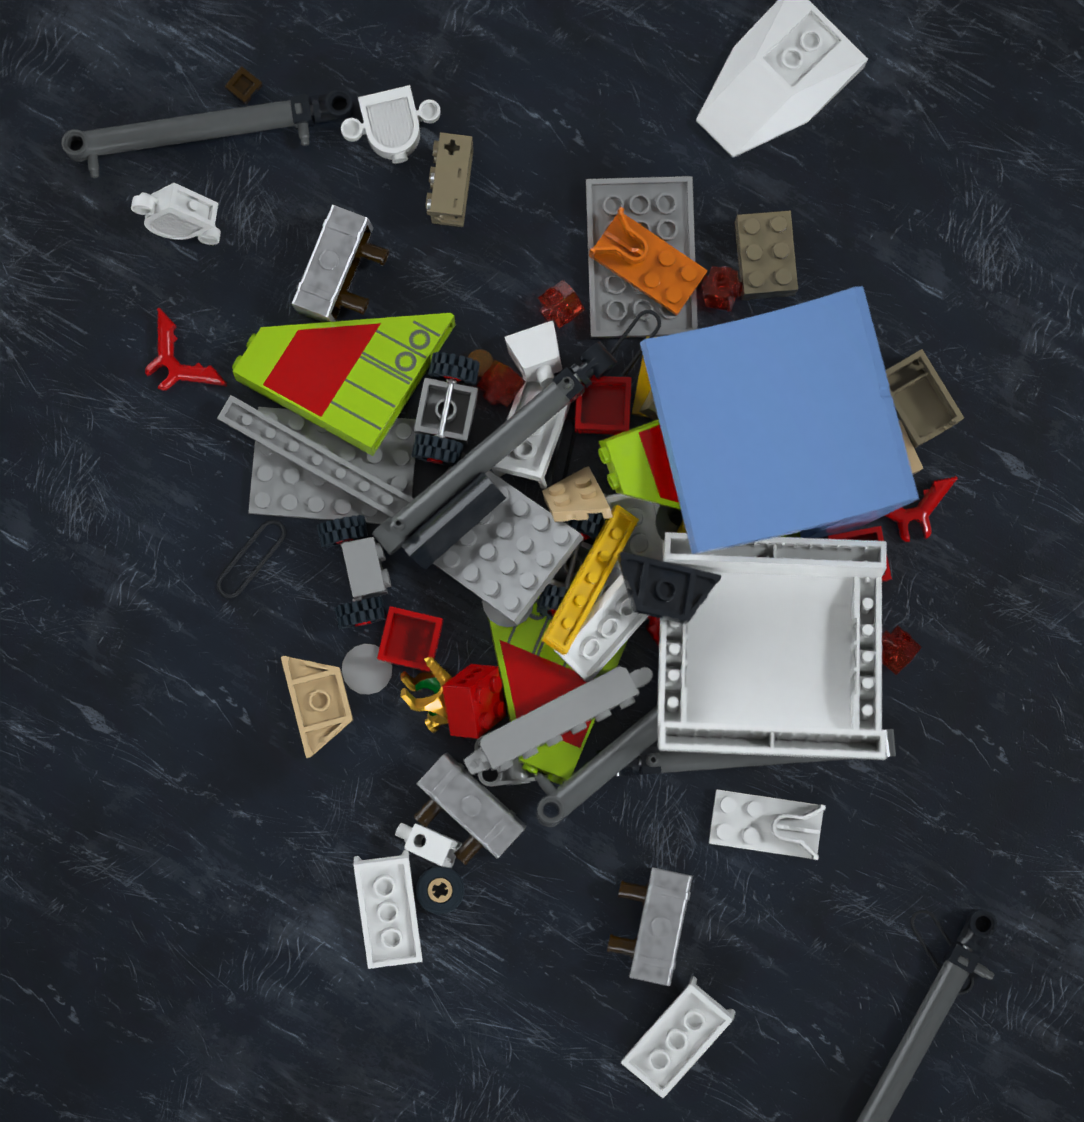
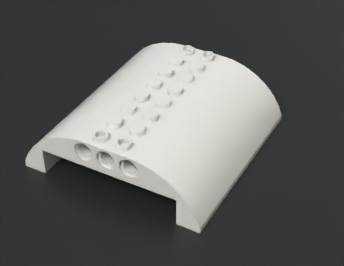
M665 532L664 562L721 575V580L714 586L706 600L699 606L695 615L687 624L660 618L658 666L659 750L885 760L886 730H882V576L886 570V541L774 537L692 555L687 533Z

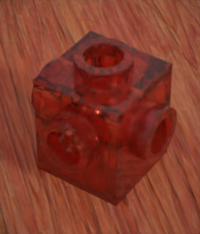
M726 266L721 268L711 267L709 276L705 275L702 283L706 307L732 311L735 299L741 296L743 283L739 280L738 271Z
M564 280L550 287L538 297L542 308L539 309L542 316L547 322L553 320L559 328L571 322L573 318L585 311L576 292Z
M495 360L476 386L484 392L482 397L489 403L496 405L498 402L508 407L526 381L511 367Z
M898 625L891 632L885 630L882 633V664L886 665L897 675L912 661L921 649V646L912 639L910 634L902 630Z

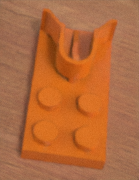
M620 207L596 245L590 249L589 256L677 316L708 270L625 215V209Z

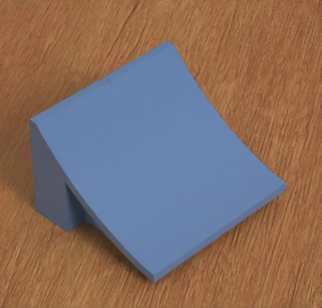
M863 286L853 287L773 312L697 330L648 338L640 342L692 555L800 532L801 538L815 539L850 532L919 499Z

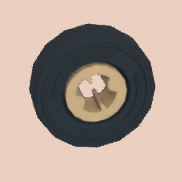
M433 866L424 871L416 885V897L420 905L428 912L436 915L448 914L454 911L462 902L465 893L464 882L461 876L454 869L444 866ZM442 882L447 885L445 890L448 889V893L446 896L441 895L438 898L433 894L436 891L432 889L434 884L439 886Z

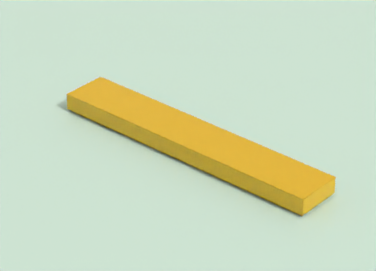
M618 504L612 508V517L606 519L541 639L562 655L567 654L618 560V553L623 551L639 521L637 517Z

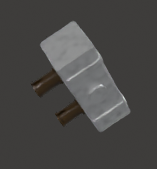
M332 205L327 218L322 224L323 228L303 277L297 285V291L291 303L298 313L321 322H335L341 306L364 315L369 299L348 292L359 262L363 257L384 266L389 255V249L368 243L373 226L367 217Z
M448 753L443 754L417 783L429 795L430 799L413 817L425 828L441 810L446 811L470 835L461 847L454 852V855L465 865L482 847L486 848L498 859L527 827L515 815L516 813L509 810L465 769L464 765L458 763Z
M652 868L649 884L646 883V886L621 881L618 897L639 901L644 905L638 938L635 937V940L613 936L612 934H610L607 952L628 955L633 959L629 977L670 986L673 970H675L676 966L675 959L687 901L690 898L691 892L689 891L693 876Z

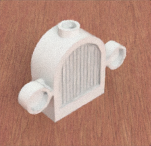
M410 85L358 97L364 123H360L355 118H348L342 123L341 132L343 137L351 142L357 141L362 135L367 134L371 148L379 156L391 159L393 163H402L408 160V155L415 150L419 143V122H436L441 114L440 106L434 100H425L417 111Z
M172 183L151 195L143 192L133 197L131 210L137 214L145 215L144 225L150 232L169 239L180 240L198 236V240L204 244L215 245L219 243L221 231L215 226L218 209L217 202L176 183Z

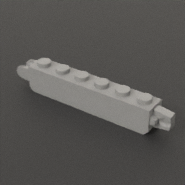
M619 666L483 736L480 748L464 759L468 771L471 775L488 769L492 771L498 769L499 772H503L514 766L513 760L521 756L526 760L539 753L538 747L546 743L548 747H551L563 740L561 735L569 731L574 735L586 729V722L594 718L599 722L612 715L610 710L620 706L621 709H624L636 702L634 698L639 694L638 689L650 683L651 678H653L652 671L648 667H643L640 670L637 669L629 673L626 668Z

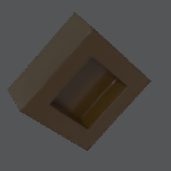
M241 66L225 85V88L247 105L263 84Z

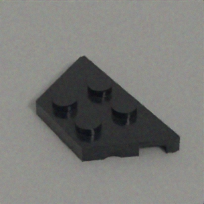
M620 551L617 556L633 612L687 624L695 615L699 606L706 600L714 586L721 580V575L627 552Z

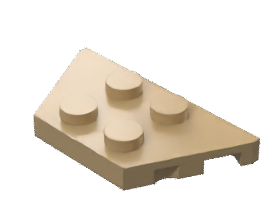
M589 466L542 491L554 522L588 520V513L602 512L603 518L612 517L610 506Z
M282 656L281 660L306 758H310L353 721L341 669L335 666Z

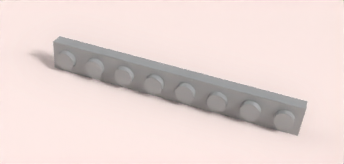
M230 395L217 417L223 423L389 517L396 515L413 500L410 496Z

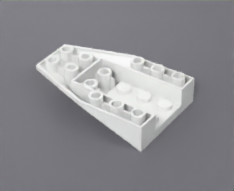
M778 0L734 46L696 121L734 158L809 122L864 69L868 58L809 0Z

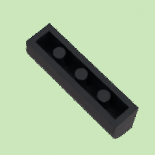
M482 472L401 545L407 554L426 570L503 502L506 497L492 480Z

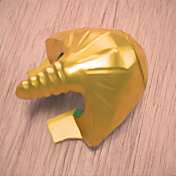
M428 657L425 658V662L432 673L422 672L413 678L404 671L401 673V681L411 691L416 692L422 688H427L434 691L435 694L425 698H414L406 688H403L401 690V698L412 710L428 711L425 724L432 733H435L439 730L440 725L448 723L442 685L453 677L434 658Z

